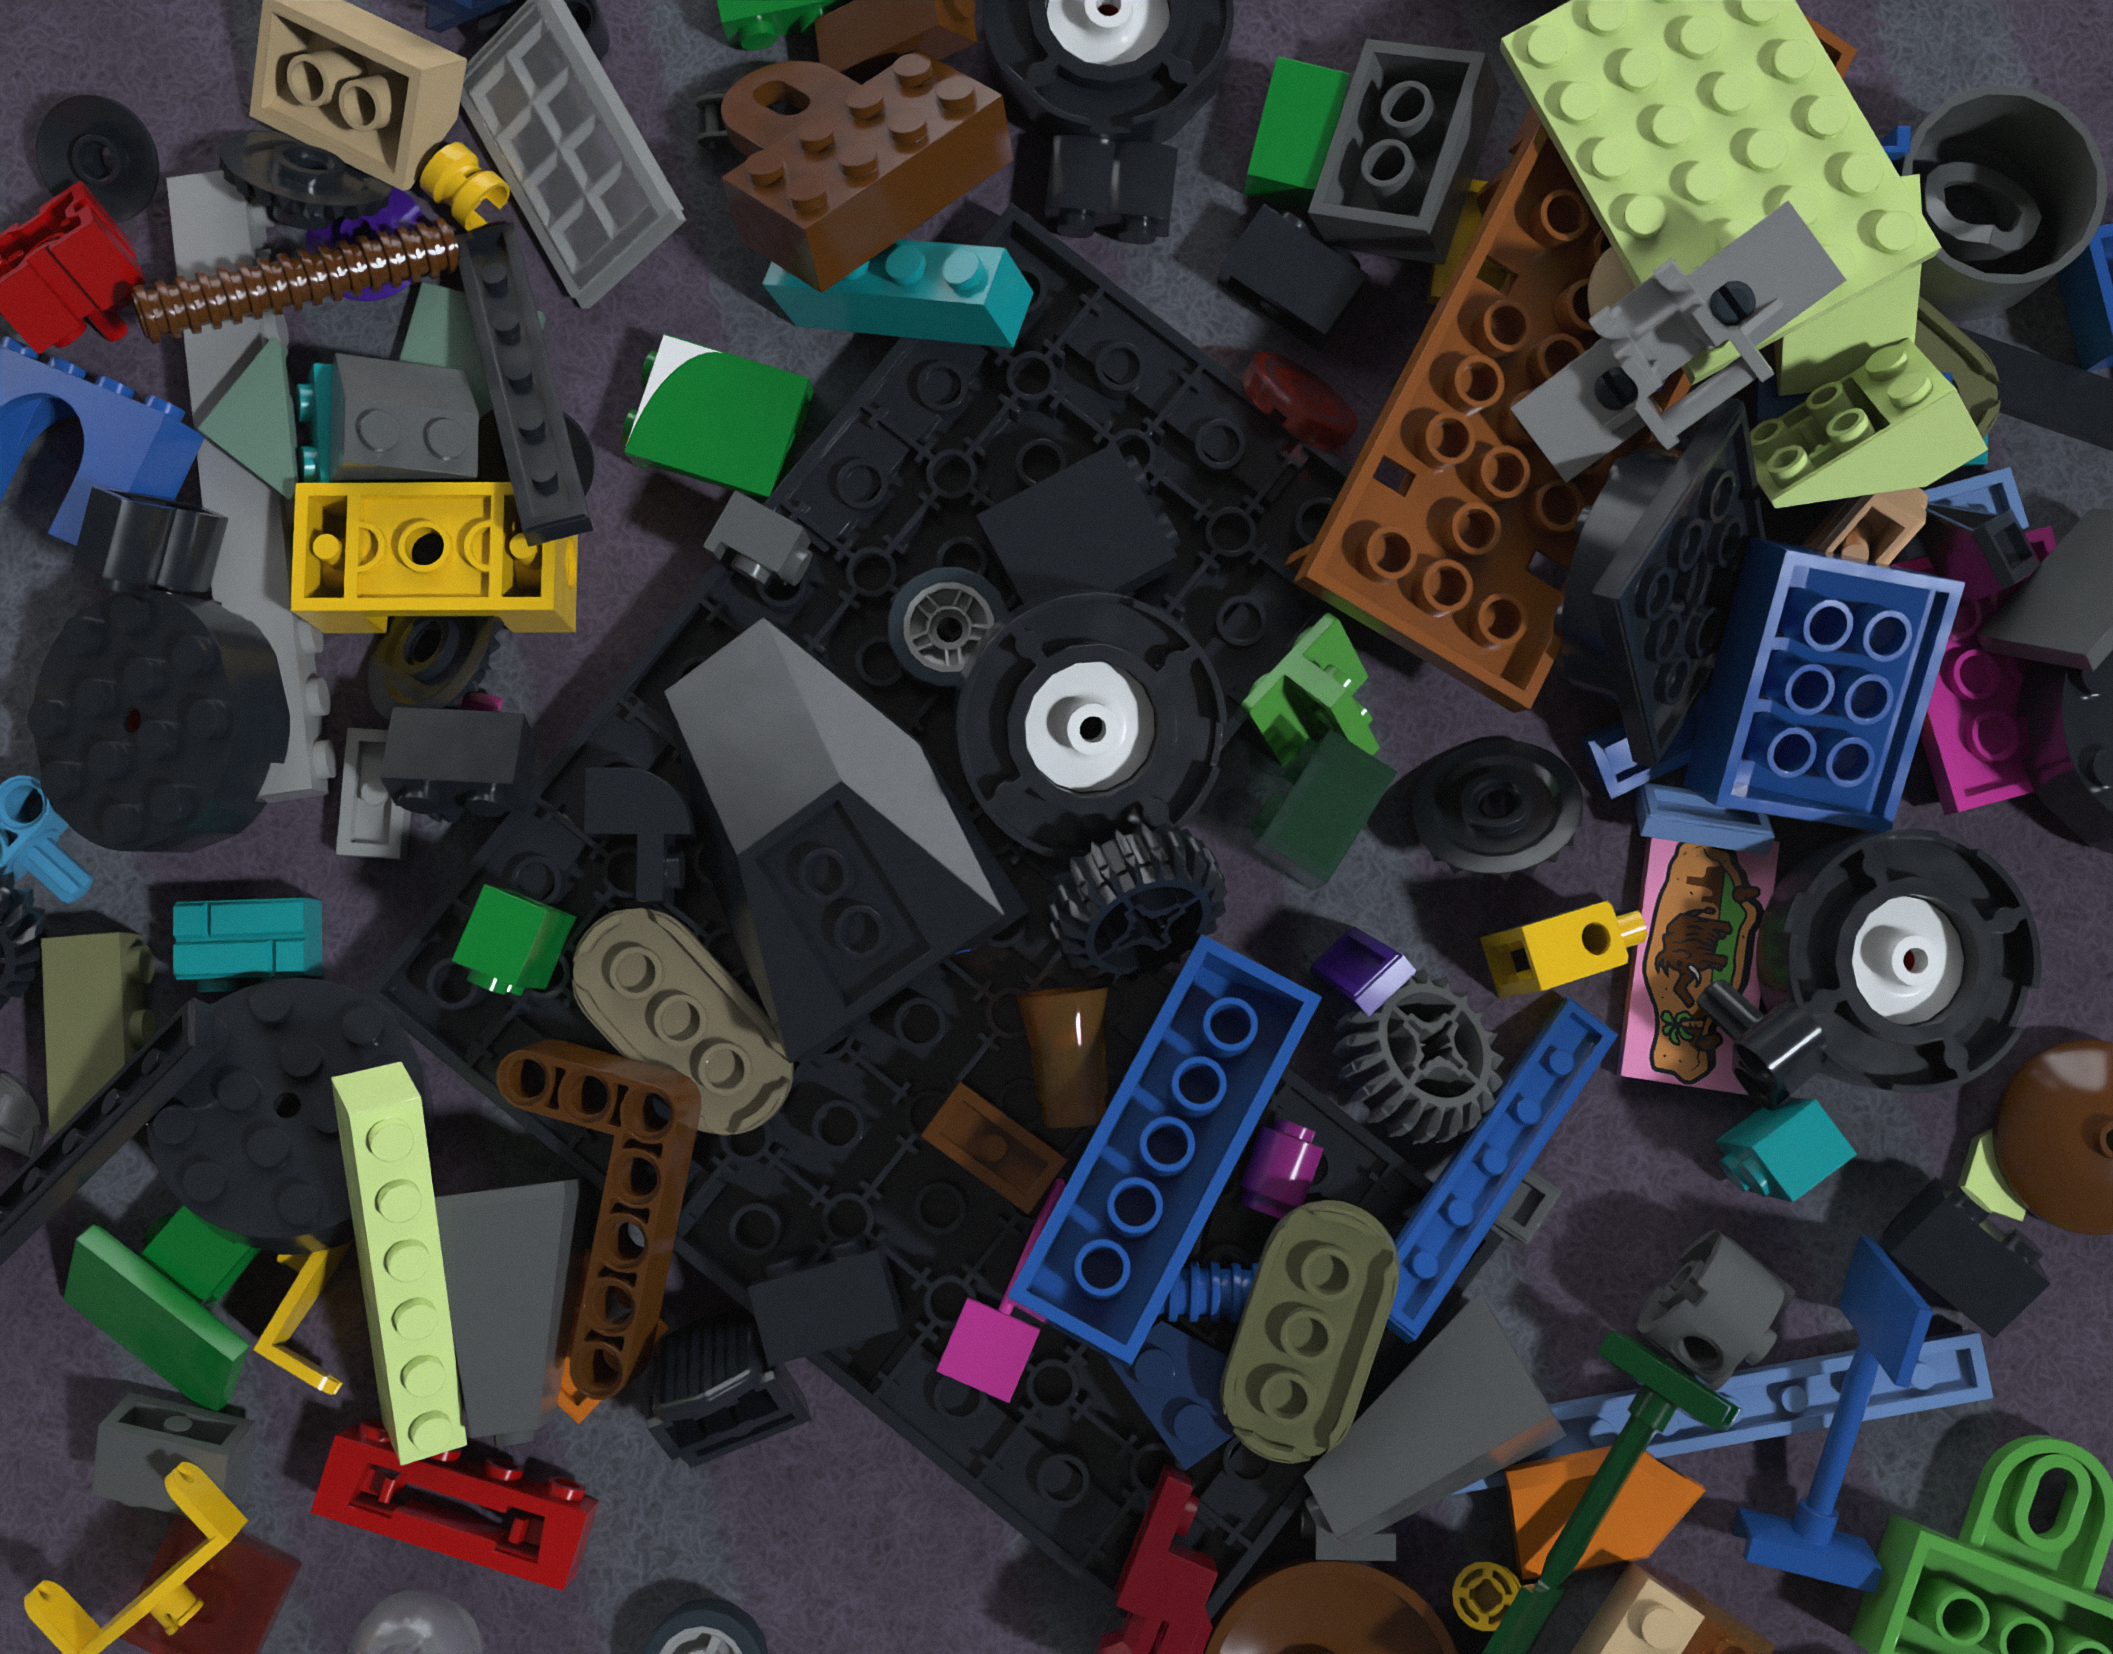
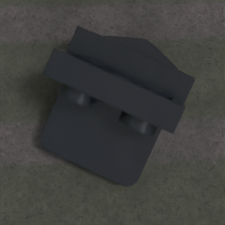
M742 1305L703 1316L663 1336L657 1341L655 1347L653 1395L649 1397L648 1420H646L649 1432L671 1460L682 1457L688 1466L693 1468L812 1420L805 1396L785 1364L768 1366L755 1316Z

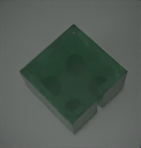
M1331 729L1318 743L1308 737L1281 776V778L1291 784L1286 793L1281 797L1273 792L1247 829L1248 832L1257 837L1249 851L1310 890L1314 891L1330 880L1396 776L1397 771Z

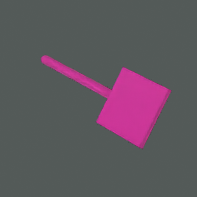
M1057 1178L1053 1181L999 1309L997 1310L967 1297L938 1365L937 1372L1005 1402H1010L1041 1328L1011 1316L1014 1306L1008 1303L1007 1295L1064 1191V1180Z

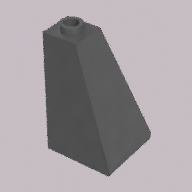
M587 1178L434 1197L452 1334L471 1438L493 1435L494 1446L526 1443L535 1440L534 1430H538L555 1419L597 1190L596 1186Z
M1481 1295L1466 1304L1354 1422L1343 1441L1325 1453L1304 1475L1313 1495L1305 1499V1504L1315 1524L1324 1536L1333 1532L1336 1539L1350 1546L1567 1436L1500 1321Z

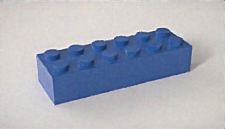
M1201 934L1007 1295L1008 1303L1129 1369L1322 997Z

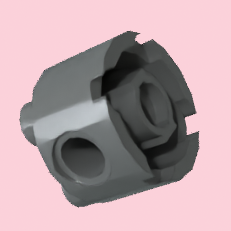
M1711 1230L1699 1237L1682 1253L1678 1260L1685 1266L1678 1271L1665 1286L1664 1290L1657 1286L1647 1299L1637 1321V1330L1693 1377L1712 1390L1717 1391L1729 1380L1736 1366L1743 1359L1751 1365H1755L1767 1355L1777 1339V1333L1769 1327L1774 1318L1780 1315L1789 1305L1795 1295V1288L1734 1240L1727 1238L1718 1230Z

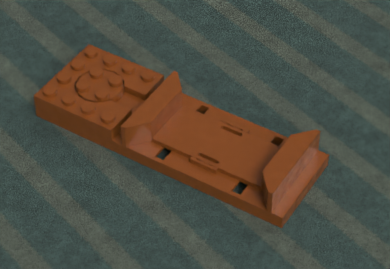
M1805 15L1843 80L1857 49ZM1532 105L1508 149V152L1514 155L1510 165L1481 187L1475 198L1482 219L1315 541L1290 554L1285 566L1298 573L1293 583L1512 713L1531 709L1562 646L1561 638L1554 634L1553 623L1557 609L1564 600L1567 579L1561 591L1527 572L1536 552L1569 571L1577 546L1574 533L1578 516L1585 506L1594 505L1607 483L1608 475L1614 462L1620 457L1627 458L1632 452L1647 443L1659 441L1646 425L1566 483L1510 409L1601 339V336L1589 322L1591 315L1588 306V284L1596 262L1612 246ZM1485 258L1509 273L1500 291L1476 277ZM1678 368L1666 378L1660 392L1655 391L1651 394L1662 409V412L1686 396L1691 386L1682 368ZM1382 457L1406 471L1397 492L1373 478Z

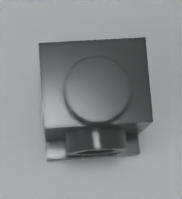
M736 490L703 545L711 559L722 566L725 565L729 556L734 557L730 566L743 576L761 585L766 583L768 577L785 586L787 583L792 586L797 585L806 572L813 554L807 549L811 541L802 526Z

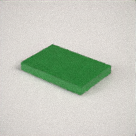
M93 1224L76 1239L63 1300L199 1407L220 1413L233 1396L250 1347L249 1342L99 1225Z

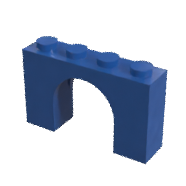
M3 337L0 343V503L25 452L35 438L54 423L77 416L80 419L84 434L83 457L76 477L48 534L75 547L77 546L92 486L114 488L146 496L176 498L205 438L204 435L181 422L186 413L184 410L150 394L147 395L142 404L134 400L137 394L136 391L118 381L99 374L95 384L86 381L89 373L84 369L54 355H51L48 363L44 364L39 362L41 353L38 355L31 347L10 337Z

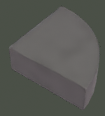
M2 1073L0 1076V1144L32 1158L44 1144L45 1121L42 1108L35 1094L23 1081L10 1073Z

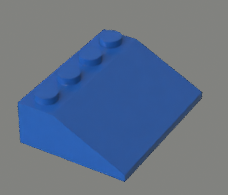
M1750 537L1692 747L1690 762L1688 763L1682 785L1711 804L1719 807L1873 831L1891 830L1965 582L1810 547Z

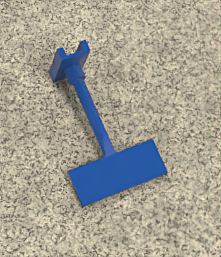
M1859 1235L1845 1279L1839 1309L1859 1335L1860 1342L1848 1369L1808 1497L1799 1500L1793 1520L1737 1506L1732 1534L1733 1536L1747 1539L1742 1554L1747 1562L1876 1593L1883 1568L1864 1537L1834 1530L1839 1517L1834 1506L1871 1395L1879 1364L1894 1385L1909 1388L1933 1310L1872 1237Z

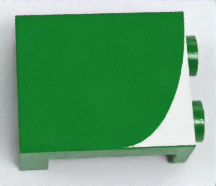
M664 333L658 352L651 350L645 360L641 375V385L646 387L639 409H631L625 419L621 443L626 446L624 453L636 467L647 470L648 465L732 491L736 490L763 505L789 474L815 392L808 377Z

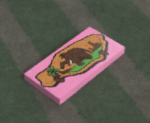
M1647 837L1638 911L1641 913L1646 925L1647 937L1644 943L1634 945L1632 950L1617 1076L1748 1095L1732 1071L1733 1044L1735 1041L1698 1008L1696 1001L1709 984L1722 979L1726 980L1759 1010L1761 992L1756 967L1757 939L1764 911L1774 893L1780 842L1773 841L1769 855Z

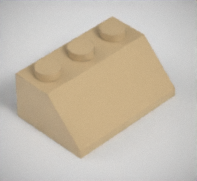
M263 0L249 116L308 145L325 149L337 155L343 162L405 191L411 189L457 120L467 59L344 0Z

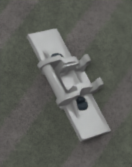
M1789 200L1687 275L1674 259L1669 258L1653 270L1654 275L1612 307H1604L1589 319L1591 326L1603 338L1510 408L1566 483L1646 425L1660 443L1669 450L1680 442L1678 434L1756 378L1764 382L1774 375L1773 370L1756 346L1846 281ZM1726 340L1731 341L1741 356L1662 412V409L1651 394L1663 385V380L1706 348L1712 350Z

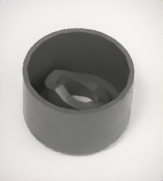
M2009 85L1984 86L1962 92L1948 99L1931 112L1911 133L1910 153L1893 165L1899 176L1912 175L1913 161L1936 153L1971 154L2000 167L2006 174L2004 175L1999 171L1980 164L1956 161L1937 166L1920 182L1922 215L1942 248L1934 257L1922 263L1919 296L1928 301L1949 321H1970L1986 318L2001 313L2017 304L2073 262L2085 250L2096 234L2105 210L2107 198L2106 171L2101 153L2091 133L2076 115L2064 105L2047 95L2023 87ZM1964 186L1980 193L1993 207L1999 222V229L1994 225H1974L1954 218L1946 209L1944 188ZM2032 239V250L2021 275L1992 273Z

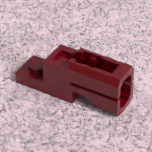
M1164 1464L1115 1587L1116 1606L1128 1612L1121 1628L1101 1635L1094 1654H1203L1213 1629L1205 1605L1218 1575L1214 1557L1172 1540L1175 1533L1183 1537L1186 1536L1197 1510L1199 1498L1190 1495L1193 1484L1189 1473Z

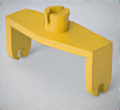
M353 1240L334 1248L310 1254L278 1255V1263L290 1267L299 1274L253 1349L313 1387L330 1395H336L343 1382L325 1369L286 1347L285 1344L325 1288Z
M181 1462L164 1478V1482L172 1500L207 1538L172 1566L102 1628L63 1587L55 1582L43 1580L24 1597V1607L29 1618L62 1654H99L149 1612L165 1628V1632L170 1636L178 1630V1626L182 1627L205 1604L183 1582L223 1549L249 1520L199 1467L189 1462Z

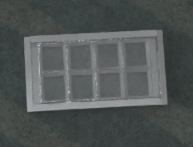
M527 0L466 64L460 102L505 182L510 187L514 198L571 298H576L582 309H589L686 221L682 213L684 209L565 1Z

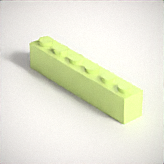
M396 1062L331 1077L382 1422L388 1432L400 1465H404L466 1446L467 1439L422 1100L402 1062Z

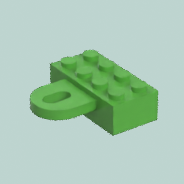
M2028 1435L2006 1443L1986 1462L1978 1479L1958 1539L1891 1513L1876 1556L1883 1568L1876 1593L1864 1591L1849 1638L1869 1654H2113V1599L2095 1592L2113 1538V1482L2107 1470L2091 1453L2073 1443L2054 1436ZM2052 1468H2061L2066 1476L2067 1487L2055 1523L2048 1531L2035 1534L2029 1526L2028 1516L2040 1479L2046 1471Z

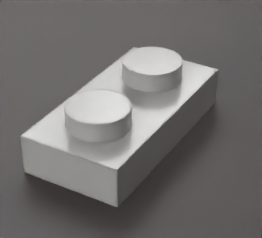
M347 728L336 855L407 860L411 812L403 809L401 806H395L380 779L388 730Z

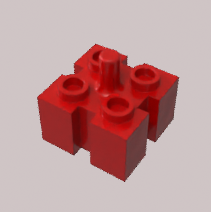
M80 180L40 206V213L21 226L16 222L0 233V313L38 355L52 345L56 348H61L78 339L87 328V324L83 320L86 316L109 342L118 341L128 332V326L116 311L125 308L133 302L131 298L133 286L146 283L141 267L135 260L137 256L132 242Z

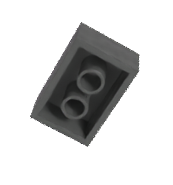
M1366 39L1308 210L1309 216L1328 247L1337 245L1346 250L1440 265L1445 264L1501 94L1486 53Z

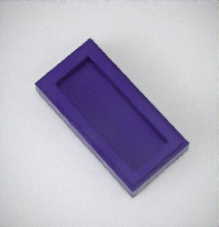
M1351 927L1310 965L1311 968L1309 969L1324 987L1362 1011L1368 1017L1417 972L1404 955L1357 927Z

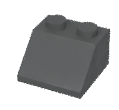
M335 353L333 356L329 482H473L477 478L479 414L466 372Z

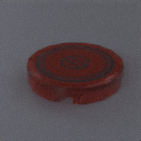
M1257 352L1241 376L1246 393L1263 413L1270 414L1275 407L1287 417L1282 426L1287 428L1286 431L1312 446L1326 450L1340 449L1342 445L1349 441L1358 427L1359 423L1353 410L1336 391L1305 367L1286 357L1271 352Z

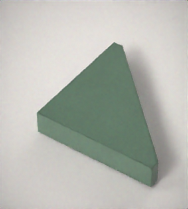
M272 336L197 429L295 504L296 483H299L295 448H298L293 398L289 395L286 366L288 349Z

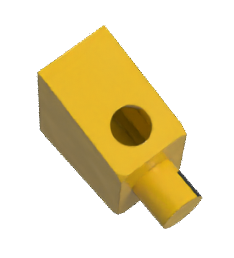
M1607 900L1480 937L1498 997L1505 998L1547 990L1627 964L1629 956L1626 948L1644 943L1647 931L1644 919L1636 907L1629 906L1614 911L1613 906ZM1524 948L1531 969L1517 973L1511 952Z

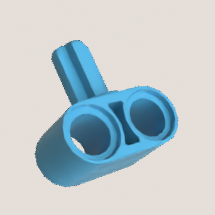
M18 775L8 778L0 784V876L14 871V880L16 882L29 871L62 902L72 904L89 892L94 879L84 867L57 844L60 835L69 825L57 812L50 799L44 795L41 789L40 778ZM40 793L43 800L42 812L38 818L31 821L28 815V805L31 799Z

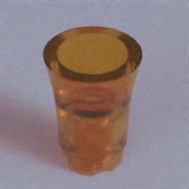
M1108 986L1062 987L1016 995L1028 1040L1034 1074L1036 1101L1041 1102L1042 1122L1046 1128H1073L1094 1125L1101 1122L1107 1111L1104 1095L1109 1094L1105 1047V1017Z

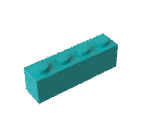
M901 239L823 293L815 290L772 261L762 283L793 323L799 327L1014 348L1034 293L1005 248Z

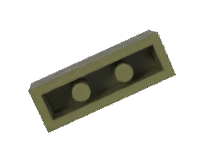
M115 932L41 938L49 1134H56L157 1033L155 1016L151 1010H146L145 984H149L152 981L154 959L150 948L147 945H143L142 934Z

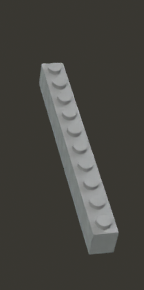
M223 170L166 178L177 276H184L187 281L195 280V273L205 271L207 276L216 275L217 267L224 266L230 272L235 271L236 263L246 262L248 267L256 266V259L265 257L269 263L276 261L275 251L272 248L268 249L266 228L275 225V217L272 213L273 205L262 206L257 202L256 197L244 196L239 193L236 186L224 180ZM269 310L263 312V319L253 320L251 315L243 316L242 324L234 325L231 320L222 321V328L214 330L208 324L202 326V333L192 334L190 329L183 330L194 430L205 436L197 453L202 506L229 518L211 582L213 600L222 602V607L238 619L252 621L267 638L277 656L290 713V737L285 763H271L265 782L257 798L264 799L267 803L329 795V778H334L337 775L338 762L336 751L330 740H324L321 717L330 713V694L325 680L322 677L317 678L314 655L323 651V632L290 611L295 504L197 429L272 336L285 347L288 346L289 334L284 315L275 316ZM287 371L289 395L293 398V406H295V388L292 378ZM297 436L298 448H295L297 469H299V451L301 445Z

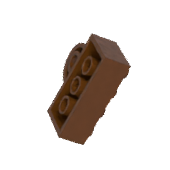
M919 49L901 56L893 65L862 85L838 71L816 62L787 61L759 68L738 80L725 94L721 104V114L729 141L738 151L748 156L744 163L722 177L740 241L820 293L829 289L1013 161L1003 95ZM777 102H786L799 108L802 112L785 116L777 114L766 106Z

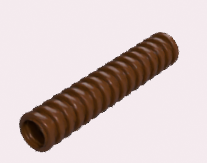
M443 218L433 220L432 227H427L424 222L415 223L413 231L409 232L405 227L395 228L394 235L388 236L385 231L376 232L375 239L368 240L365 235L356 237L355 244L349 245L346 240L336 241V248L329 249L326 244L317 245L316 252L311 254L305 248L296 250V257L289 258L286 253H280L276 255V261L271 263L265 257L256 259V266L248 267L246 262L236 263L235 271L228 272L226 267L222 266L217 267L216 275L207 276L205 271L196 272L195 280L187 281L184 276H177L174 278L175 284L168 286L165 285L163 280L155 281L154 289L145 290L142 285L133 286L131 298L145 338H149L152 344L161 342L160 335L170 334L172 339L181 338V331L190 329L192 334L202 333V326L210 324L212 329L222 328V321L231 320L234 325L243 323V316L251 315L253 320L263 319L264 311L271 310L272 314L276 316L283 314V307L291 306L294 311L302 310L303 302L310 301L313 306L323 305V298L329 296L332 301L337 302L343 299V293L350 292L352 297L362 296V289L368 287L371 292L376 293L380 292L382 284L386 283L391 288L401 287V280L408 279L411 284L420 282L421 275L426 274L429 279L439 278L440 271L446 270L449 275L458 274V258H460L451 226Z

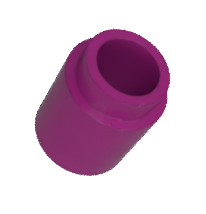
M1279 1117L1274 1130L1261 1125L1239 1184L1245 1187L1240 1203L1278 1219H1282L1295 1207L1304 1205L1324 1150L1311 1144L1316 1131Z

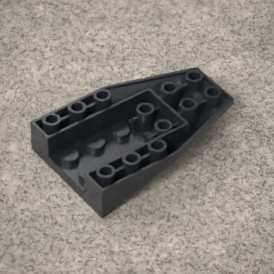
M761 618L664 691L714 891L789 1063L821 1055L872 1019L868 1013L957 952L977 948L1029 912L924 744L769 618Z

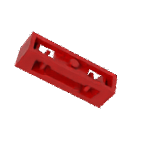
M364 1419L361 1421L360 1426L352 1425L335 1435L310 1513L564 1591L576 1577L600 1501L584 1496L586 1487L583 1484L563 1477H549L547 1483L544 1484L522 1477L523 1466L510 1460L490 1457L486 1458L483 1465L460 1458L461 1447L400 1465L383 1422L378 1420ZM405 1483H409L506 1513L512 1507L524 1510L520 1517L514 1518L510 1530L507 1527L413 1498H409L404 1505L392 1502L390 1499L395 1495H402ZM366 1493L374 1494V1495H377V1496H379V1497L372 1496V1495H369V1494H366ZM523 1541H526V1542H529V1543L538 1545V1546H540V1547H537V1546H534V1545H531V1544L524 1543Z

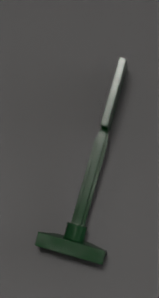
M1610 1330L1597 1353L1629 1379L1641 1386L1627 1409L1631 1416L1549 1551L1540 1579L1535 1584L1523 1585L1482 1654H1530L1568 1590L1562 1582L1574 1571L1657 1430L1664 1432L1676 1410L1714 1430L1729 1431L1742 1408L1627 1334L1619 1335L1615 1331Z

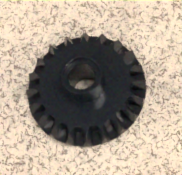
M264 131L241 134L227 140L222 145L220 151L219 168L224 172V180L236 186L237 191L242 195L256 197L260 205H273V216L278 221L294 228L322 230L328 228L331 221L337 220L338 217H344L352 221L358 220L362 215H377L379 209L389 205L392 185L343 162L337 155L325 149L308 145L283 132Z
M390 616L387 620V633L379 634L372 651L368 669V690L375 709L388 720H391L393 707L460 710L463 696L471 691L477 692V686L485 677L486 672L492 670L489 666V656L501 646L495 635L502 629L504 624L502 619L496 616Z
M1514 740L1484 741L1465 746L1448 754L1426 773L1413 799V822L1420 845H1425L1428 848L1434 862L1441 860L1446 862L1454 875L1462 870L1472 872L1480 881L1486 874H1499L1507 882L1512 872L1525 870L1533 875L1538 864L1545 860L1556 863L1560 850L1564 846H1573L1575 832L1579 826H1582V789L1572 769L1557 755L1542 747Z

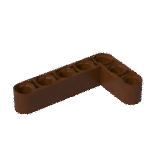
M545 1039L509 1053L500 1062L496 1072V1084L501 1096L507 1103L518 1109L614 1135L570 1358V1376L574 1386L581 1394L590 1399L605 1400L615 1396L647 1369L651 1359L701 1113V1094L691 1078L680 1072L558 1039ZM533 1061L543 1068L545 1086L540 1085L534 1079L532 1073ZM593 1077L599 1079L605 1085L607 1090L606 1104L599 1101L594 1095L592 1089ZM654 1093L662 1096L668 1103L670 1109L669 1121L660 1118L653 1107ZM641 1158L649 1161L655 1168L657 1184L649 1182L643 1176L640 1169ZM628 1222L637 1226L642 1232L644 1247L637 1245L630 1238ZM615 1286L627 1293L631 1301V1309L624 1307L618 1301ZM603 1350L613 1355L619 1366V1371L612 1369L606 1363Z

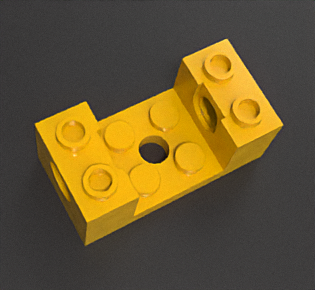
M511 482L296 483L290 611L324 634L387 633L388 616H496L501 618L504 625L513 633L576 632L578 534L528 547L523 534ZM427 534L442 536L444 549L440 558L429 565L415 564L412 558V549L415 542Z

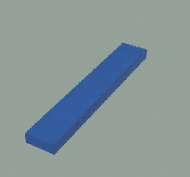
M1568 995L1562 998L1548 1015L1503 1081L1504 1083L1494 1094L1493 1097L1496 1104L1482 1116V1119L1477 1122V1126L1466 1135L1394 1241L1400 1262V1278L1386 1327L1407 1344L1416 1341L1618 1036V1034Z

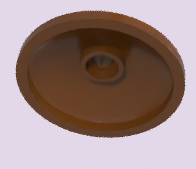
M2073 1040L2058 1043L2039 1051L2027 1059L2009 1078L2001 1092L1994 1113L1992 1127L1994 1154L1998 1168L2008 1188L2016 1199L2033 1215L2052 1226L2074 1233L2086 1235L2113 1234V1151L2109 1149L2106 1143V1136L2113 1128V1042Z

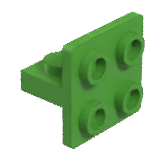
M1326 613L1314 626L1307 628L1298 636L1292 650L1270 673L1261 676L1253 684L1248 697L1242 702L1241 708L1273 759L1283 767L1291 761L1317 732L1362 766L1380 749L1368 726L1373 721L1371 715L1352 697L1357 692V689L1366 681L1368 675L1340 620L1332 614Z

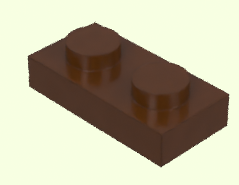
M962 1081L958 1083L921 1135L929 1143L1028 1215L1067 1162L1066 1157Z

